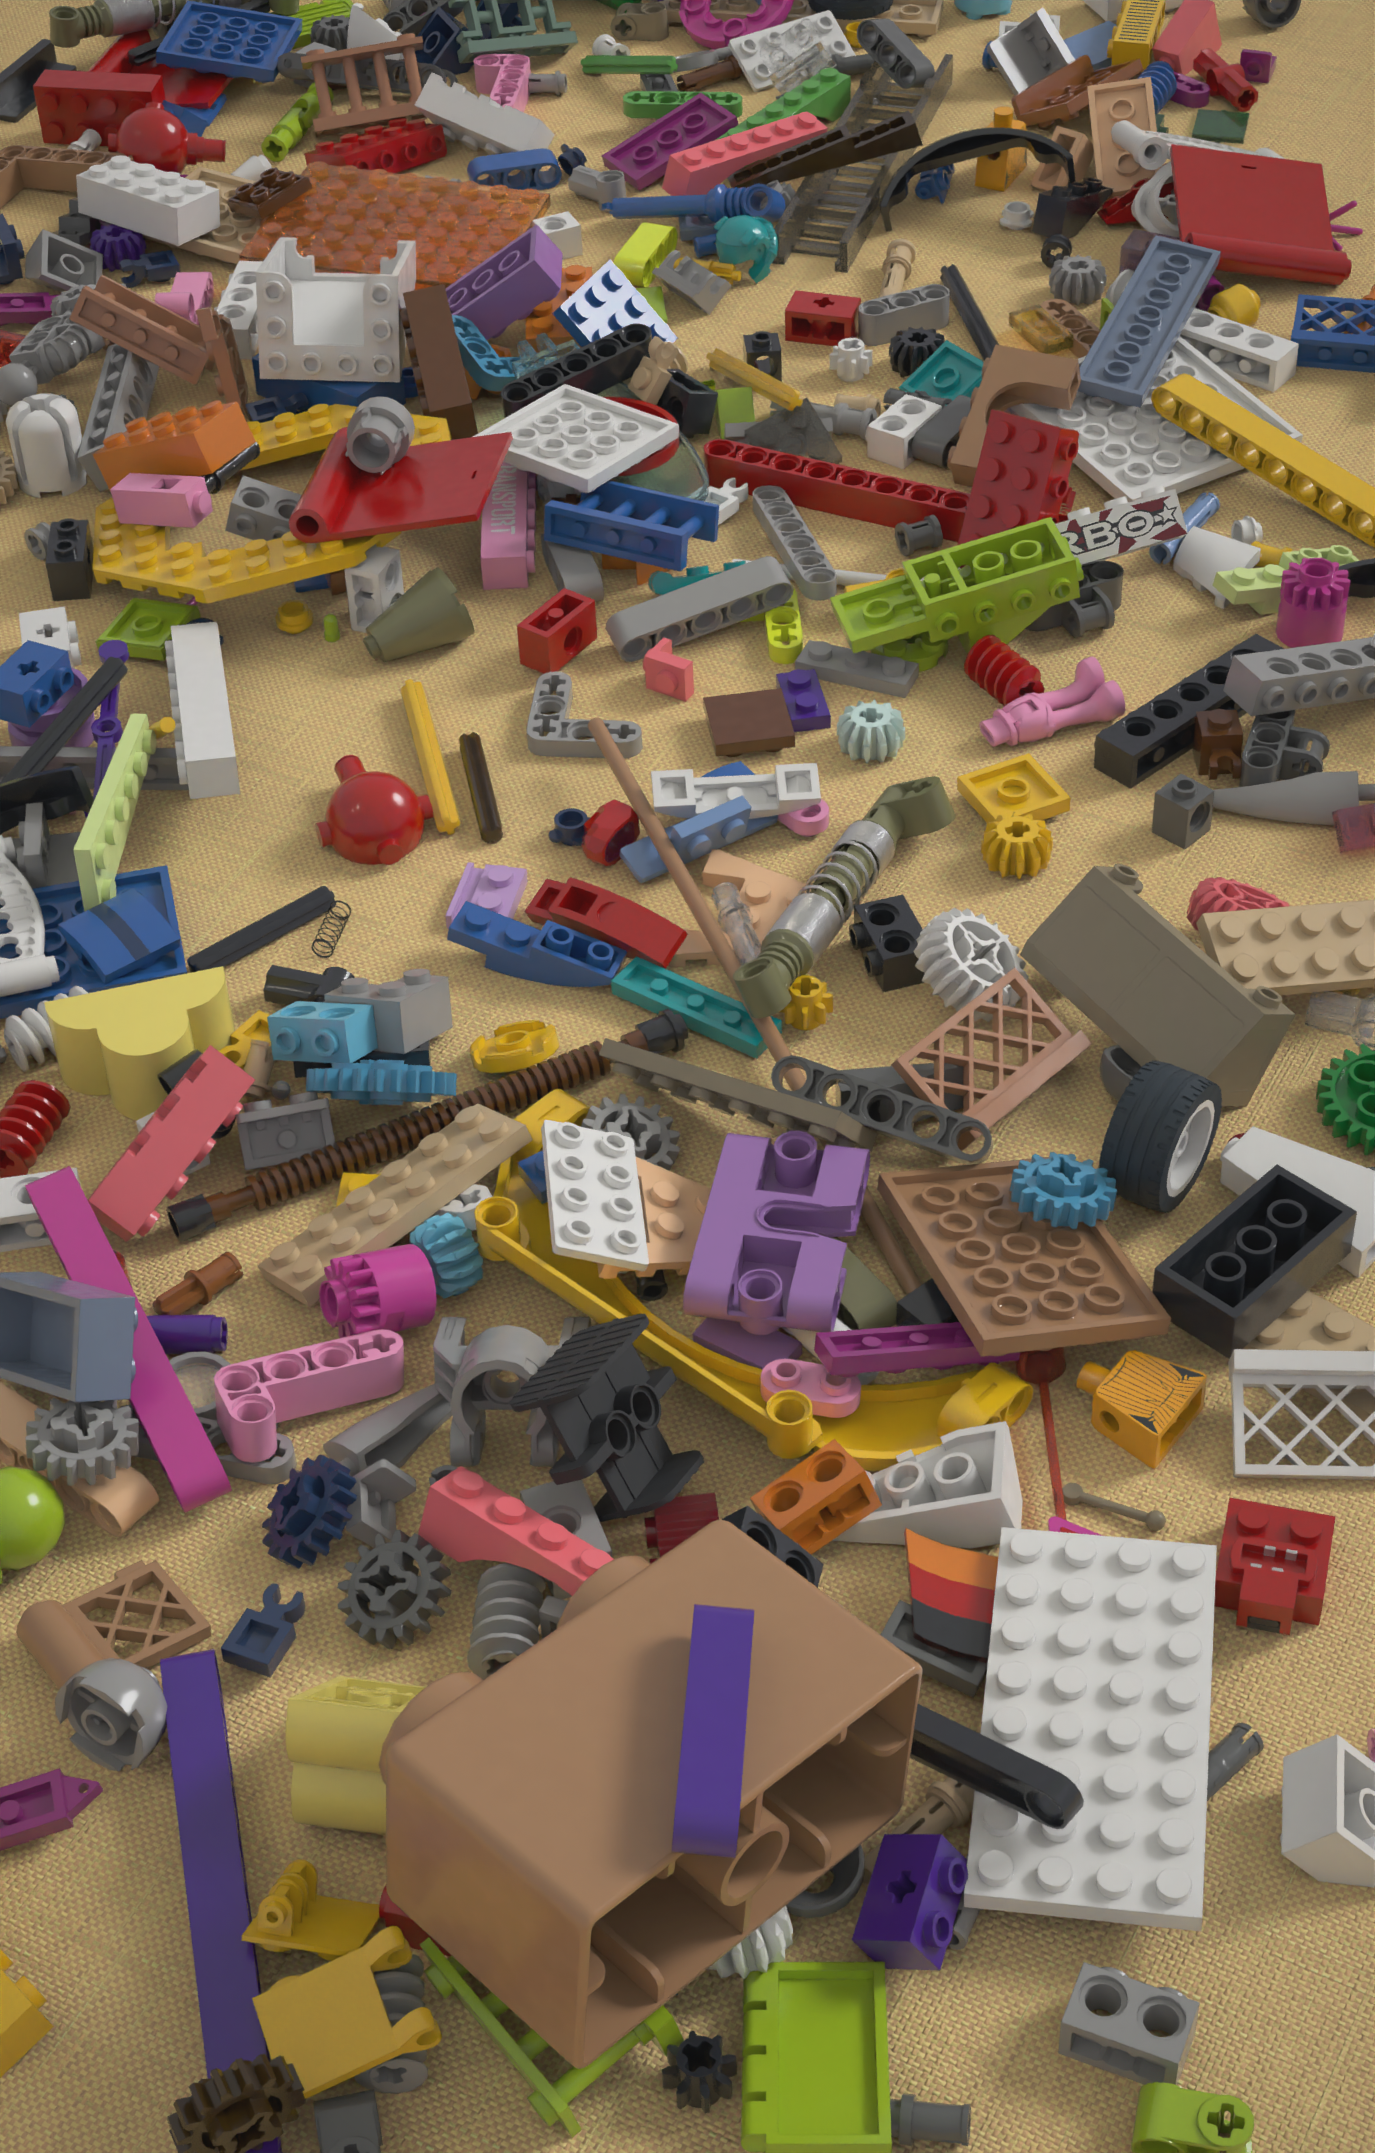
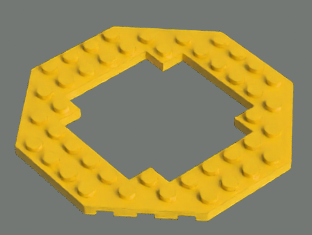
M317 404L306 412L298 414L291 412L277 415L274 420L263 423L258 421L247 422L255 441L260 447V455L241 470L326 449L333 435L339 429L348 427L349 421L357 407L341 404L330 406L327 404ZM410 414L415 426L414 438L410 446L451 440L447 419ZM111 497L95 509L92 569L97 583L109 584L114 579L121 581L123 588L145 591L150 586L157 588L159 595L181 599L185 596V593L192 594L196 602L208 604L355 567L367 559L365 552L375 544L376 547H384L399 536L402 531L320 543H304L289 531L281 538L269 541L257 539L247 543L245 547L233 550L217 549L206 556L202 542L194 544L182 542L170 549V526L120 523L113 498Z

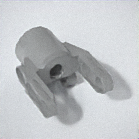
M442 1317L433 1344L435 1388L451 1403L453 1419L450 1430V1460L452 1466L473 1467L479 1465L486 1433L485 1410H513L510 1405L513 1395L521 1390V1387L529 1381L532 1375L538 1372L537 1370L541 1366L545 1365L546 1361L554 1355L557 1349L562 1347L566 1340H569L578 1331L591 1327L590 1317L565 1318L559 1345H546L541 1337L526 1328L502 1325L486 1329L474 1337L468 1346H465L464 1327L466 1318ZM500 1370L515 1373L519 1379L510 1383L503 1382L498 1379L495 1373ZM541 1408L530 1409L531 1413L526 1434H531L530 1465L534 1467H553L557 1460L560 1442Z

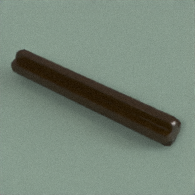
M475 732L469 735L463 733L459 738V748L481 839L487 843L492 840L498 842L503 837L502 823L481 739Z

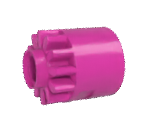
M1303 558L1300 565L1293 562L1289 563V569L1284 570L1282 573L1281 602L1278 607L1276 634L1282 643L1288 647L1295 648L1340 642L1342 640L1350 586L1348 570L1338 571L1339 563H1332L1324 558Z
M414 1244L333 1258L330 1260L331 1266L324 1268L328 1280L323 1281L320 1285V1307L324 1318L331 1327H338L339 1338L380 1329L393 1332L414 1329L429 1325L434 1318L436 1286L433 1272L423 1251Z

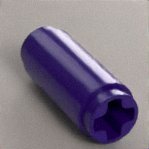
M146 1315L165 1354H185L188 1352H209L215 1354L216 1351L226 1350L228 1328L225 1317H216V1315Z

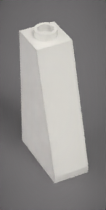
M1254 1126L1240 1139L1235 1137L1225 1146L1220 1156V1161H1222L1220 1183L1240 1196L1278 1164L1357 1211L1351 1253L1339 1262L1338 1265L1359 1278L1375 1261L1374 1170Z

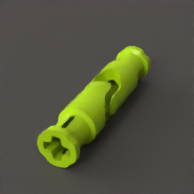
M315 82L310 85L307 93L303 94L275 125L272 133L264 138L261 144L262 152L271 161H283L289 150L293 149L307 133L308 128L313 124V119H317L318 114L321 113ZM328 86L330 99L332 102L334 96L331 88Z

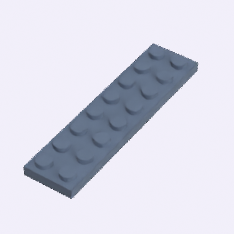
M1155 235L1079 368L1081 383L1078 392L1091 397H1101L1116 401L1124 406L1141 408L1219 264L1221 251Z

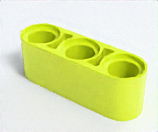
M643 222L617 253L613 263L623 272L633 286L645 288L655 279L656 276L652 271L656 267L659 268L666 256L676 249L678 240L676 227Z

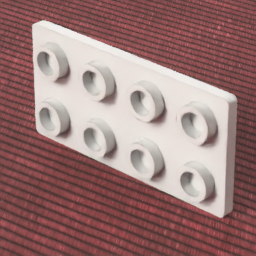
M829 10L731 39L728 44L754 92L806 77L805 63L807 58L813 57L815 60L830 58L832 54L841 55L842 58L856 56L832 12Z
M544 1120L541 1133L552 1251L557 1255L645 1271L649 1264L633 1139L616 1132H603L580 1127L569 1122L561 1123ZM619 1271V1273L626 1274L627 1271Z

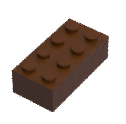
M441 284L403 293L406 307L400 308L399 311L423 416L447 419L451 440L470 438L477 435L478 429L445 285Z

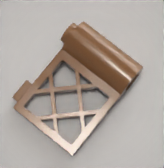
M140 1560L115 1572L113 1581L63 1605L56 1600L32 1604L22 1614L16 1633L33 1658L55 1686L60 1689L75 1673L85 1666L103 1659H120L113 1650L116 1640L144 1643L141 1651L123 1660L148 1668L159 1663L160 1659L169 1658L211 1637V1625L156 1560L147 1565ZM151 1582L161 1591L158 1601L131 1597L134 1590ZM97 1608L116 1610L112 1624L89 1621L85 1614ZM125 1613L153 1615L149 1629L122 1625ZM163 1617L185 1620L190 1626L178 1633L159 1631Z

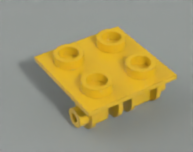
M294 1860L287 1865L283 1875L277 1879L270 1889L269 1895L260 1903L257 1915L242 1934V1941L259 1943L262 1948L273 1952H285L291 1949L317 1952L319 1957L333 1961L366 1944L381 1919L379 1917V1905L317 1895L318 1873L316 1868L306 1860Z

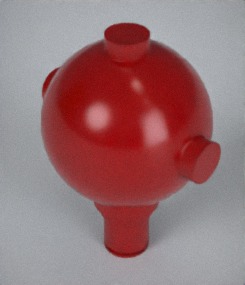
M149 102L145 105V108L138 109L129 114L120 124L116 134H108V152L123 153L127 157L132 155L134 162L152 164L155 166V169L181 174L187 165L197 166V162L225 163L226 140L204 139V137H199L198 133H188L183 123L171 112L164 110L162 104Z
M346 755L340 758L334 768L340 785L329 799L326 807L325 821L315 824L321 847L332 845L341 857L359 864L392 865L397 863L419 844L423 834L424 820L433 818V809L428 795L417 796L405 781L392 774L380 771H366L361 760L355 755Z

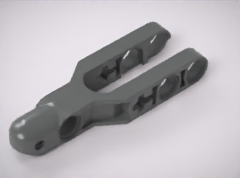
M288 52L278 57L277 69L282 76L290 79L314 81L312 68L305 70L302 68L301 57L306 56V54ZM373 58L354 61L359 88L379 91ZM385 59L391 92L410 94L405 62ZM417 62L422 90L431 72L441 76L445 83L447 82V75L451 82L450 87H452L454 82L458 83L456 76L452 72L441 69L433 64ZM342 63L326 66L327 84L347 86ZM395 75L399 76V82L395 80Z

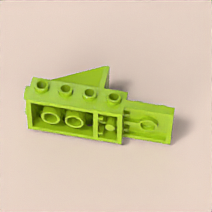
M1049 517L902 562L904 575L830 597L832 610L853 654L872 650L877 646L900 639H908L916 634L925 632L930 643L947 640L957 635L968 655L972 646L984 636L995 635L1001 639V642L1008 644L1051 606L1080 598L1078 581L1083 580L1084 575L1081 563L1070 551L1066 537L1061 535L1052 518ZM965 565V567L958 570L960 566Z

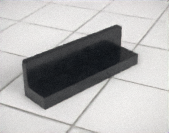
M42 39L0 73L1 121L17 123L37 106L33 85L45 69L77 71L74 65L57 63L55 48L50 40Z

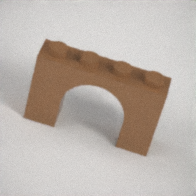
M995 345L991 358H986L983 363L980 386L973 389L970 400L971 409L968 417L964 416L961 420L959 427L960 438L957 446H952L948 454L947 466L952 470L955 484L973 486L991 409L1004 411L1015 405L1032 403L1071 410L1081 383L1078 359Z

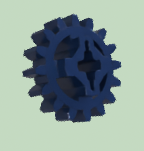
M318 1455L315 1461L306 1458L302 1465V1471H298L295 1468L290 1470V1481L287 1485L279 1484L277 1486L278 1492L275 1493L272 1501L268 1503L267 1508L272 1511L271 1517L262 1523V1528L269 1531L262 1542L270 1548L268 1551L270 1556L296 1569H300L303 1563L309 1566L314 1565L318 1552L324 1556L329 1554V1542L333 1538L336 1540L342 1538V1531L353 1516L347 1512V1508L357 1500V1495L350 1491L357 1481L349 1475L351 1471L349 1468L332 1458L329 1459L324 1455Z

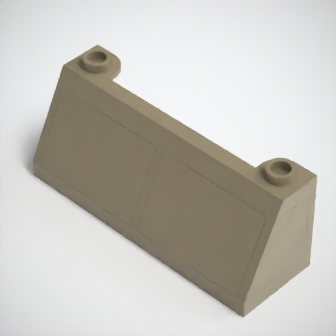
M1115 864L1114 867L1094 866L1027 939L1020 955L1141 1067L1152 1060L1178 1066L1216 1083L1221 1089L1222 1106H1247L1296 1014L1281 1002L1282 997L1276 991L1264 986H1258L1256 989H1246L1137 894L1141 893L1143 889V884L1138 879L1139 874L1134 869L1123 864Z

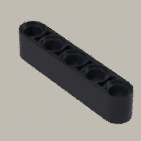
M640 323L627 325L508 383L501 390L504 418L564 384L596 395L633 377L643 356L650 358L648 352L649 343L652 340L650 328Z

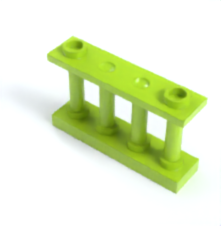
M429 1937L420 1944L431 1963L423 1972L444 1999H447L453 1993L534 2090L527 2099L542 2120L549 2127L559 2121L572 2138L582 2129L567 2105L571 2100L638 2043L645 2046L652 2040L667 2057V2046L669 2044L678 2047L684 2041L674 2017L662 2005L591 2064L581 2069L573 2066L551 2085L532 2062L534 2058L550 2045L533 2029L515 2042L497 2020L509 2007L492 1992L480 2000L462 1978L469 1972L452 1955L447 1959Z

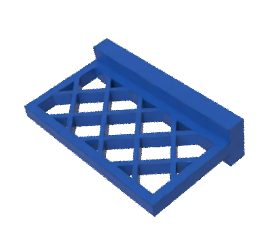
M1299 294L1291 341L1299 344L1296 366L1375 373V300ZM1304 307L1317 308L1322 312L1312 316L1304 310ZM1353 311L1357 315L1347 319L1341 312ZM1331 318L1337 325L1328 329L1322 322ZM1366 321L1372 328L1363 332L1356 325Z

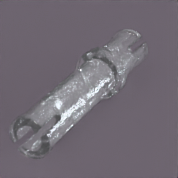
M730 882L721 883L713 889L715 895L711 894V898L719 912L718 923L721 930L728 934L738 961L742 966L759 956L761 944L752 926L753 915L750 908L741 901L737 886Z

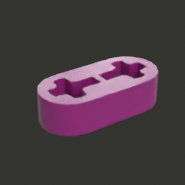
M1174 72L1177 89L1170 100L1190 108L1207 106L1209 103L1210 86L1202 81Z

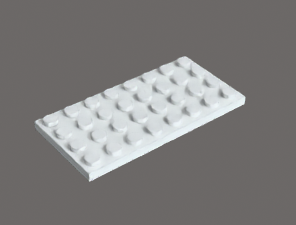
M1001 1527L980 1734L1062 1773L1077 1786L1082 1794L1084 1803L1083 1807L1066 1827L1054 1829L975 1790L967 1861L968 1880L964 1890V1907L1201 1931L1217 1545Z

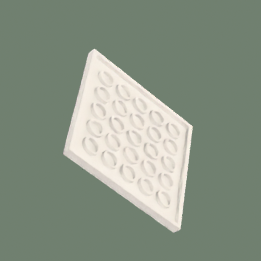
M1181 336L1177 339L1141 408L1124 406L1116 401L1087 396L1078 391L1071 410L1032 403L1010 407L1021 417L1078 431V453L1072 462L1116 499L1126 496L1128 502L1142 499V491L1163 485L1165 492L1176 489L1178 494L1245 468L1156 412L1151 401L1153 390L1179 374L1186 373L1300 443L1303 437L1299 431ZM1086 356L1078 358L1079 368Z

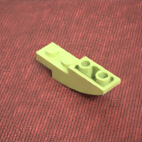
M1332 545L1330 548L1322 549L1302 548L1300 551L1282 552L1279 565L1268 564L1265 567L1251 569L1238 567L1231 571L1216 572L1212 586L1233 605L1248 603L1260 615L1276 613L1281 602L1282 573L1284 570L1289 569V563L1293 562L1300 565L1303 558H1324L1332 563L1337 562L1339 566L1360 560L1352 554L1349 548L1341 545Z

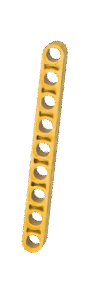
M1186 373L1179 374L1153 390L1151 401L1156 412L1162 417L1375 548V488L1191 375Z

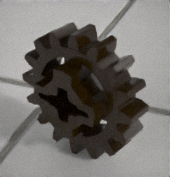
M266 2054L258 2055L253 2062L239 2058L232 2062L227 2070L222 2072V2070L215 2068L210 2072L211 2078L201 2079L198 2083H192L189 2086L192 2095L177 2099L173 2105L176 2113L168 2116L167 2121L170 2126L169 2132L178 2153H245L251 2148L258 2151L263 2148V2142L273 2141L284 2133L282 2129L283 2123L298 2119L299 2114L296 2108L306 2103L303 2094L304 2087L293 2063L287 2064L284 2056L279 2055L270 2062Z

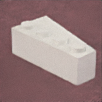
M432 72L415 103V106L433 124H442L446 140L454 142L455 139L460 140L470 149L477 150L480 147L490 155L540 148L548 149L554 137L552 131L540 119L508 105H505L503 108L499 103L483 94L478 98L458 83L454 82L452 87H449L442 80L441 76Z

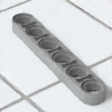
M772 485L754 489L752 492L753 512L802 594L811 600H827L830 597H834L837 593L836 572L785 490Z

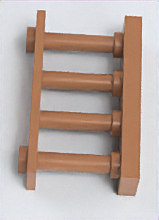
M409 33L400 35L396 41L327 53L324 52V49L306 52V56L301 57L303 70L312 68L321 112L318 114L317 119H313L316 138L364 130L371 126L389 125L388 121L397 118H407V122L415 119H427L415 106L422 92L415 55L416 50L423 49L422 36L415 37V34ZM403 53L411 98L408 99L409 103L397 105V102L393 101L385 56ZM373 58L381 103L378 104L379 108L367 110L366 106H363L354 61ZM342 63L351 108L348 109L349 113L337 115L332 110L324 66Z
M104 275L100 276L94 290L88 286L82 288L69 318L73 322L195 386L199 383L204 369L212 371L216 361L210 362L208 358L206 342L203 340L199 325Z

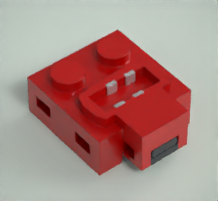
M1229 1497L1215 1578L1214 1606L1237 1610L1236 1626L1290 1635L1292 1621L1319 1626L1336 1516Z

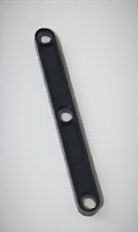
M918 1704L910 1753L911 1759L1054 1829L1066 1827L1083 1807L1084 1799L1081 1792L1062 1773Z

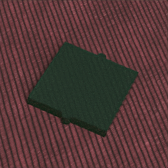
M1198 109L1192 138L1213 141L1215 143L1243 144L1250 113Z

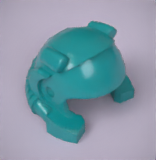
M739 215L732 218L724 216L713 227L717 231L716 251L719 262L736 265L753 260L754 264L749 268L748 274L757 284L771 272L769 267L778 254V239L773 224L760 216Z

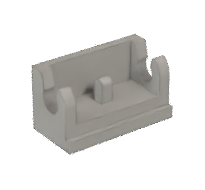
M677 250L672 251L659 268L656 267L652 273L670 291L710 315L732 285L727 280L720 278L694 262L688 256L683 258L674 269L673 265L679 259L681 253Z

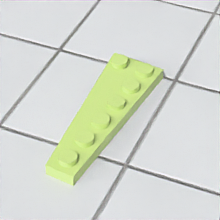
M147 714L130 715L73 849L84 912L116 897L115 877L143 780L147 774L150 756L156 752V734L154 730L149 729Z

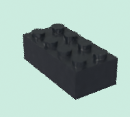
M1276 1164L1155 1268L1152 1292L1171 1317V1323L1230 1359L1234 1349H1243L1351 1253L1357 1211Z

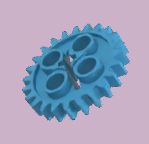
M360 1060V1063H332V1068L307 1069L306 1091L331 1093V1099L359 1101V1104L403 1105V1102H431V1096H456L457 1074L432 1071V1066L404 1064L403 1060Z

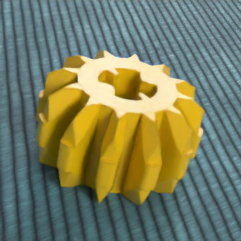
M1015 812L1011 817L998 815L996 822L986 824V830L981 841L983 861L988 864L989 871H1000L1002 878L1015 875L1020 880L1024 874L1036 877L1038 870L1047 868L1051 851L1053 850L1051 831L1046 829L1044 820H1033L1032 814L1024 817L1018 816Z

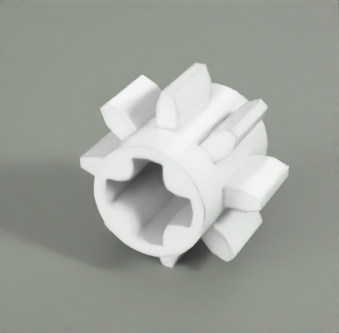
M842 339L839 341L838 346H833V353L829 354L830 370H837V376L843 381H858L863 378L864 374L869 373V367L872 366V350H865V344L860 339Z

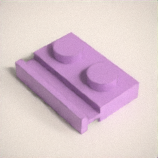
M468 862L445 915L447 929H449L465 901L513 919L528 882L527 869L488 864L485 865L484 869L474 868V863Z

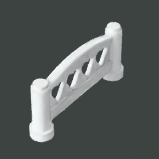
M1127 120L1115 123L1111 130L1113 141L1131 153L1136 163L1147 170H1155L1161 167L1166 159H1171V144L1285 159L1269 148H1260L1253 152L1186 136L1141 130Z
M0 835V905L3 907L0 908V919L8 920L7 928L12 931L0 934V948L6 944H17L15 949L16 953L20 954V956L14 959L0 957V997L50 987L53 982L60 981L55 957H45L44 954L45 928L39 902L26 878L12 863L16 861V853L11 836L3 838L2 835Z

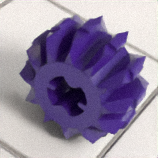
M114 224L111 226H101V230L94 231L90 239V249L103 254L102 269H109L110 272L115 270L122 271L119 264L122 260H140L139 255L146 254L145 238H143L141 233Z

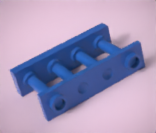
M609 480L592 492H581L580 503L577 505L554 500L545 504L544 540L675 571H682L687 566L689 538L693 537L710 542L717 541L719 505Z

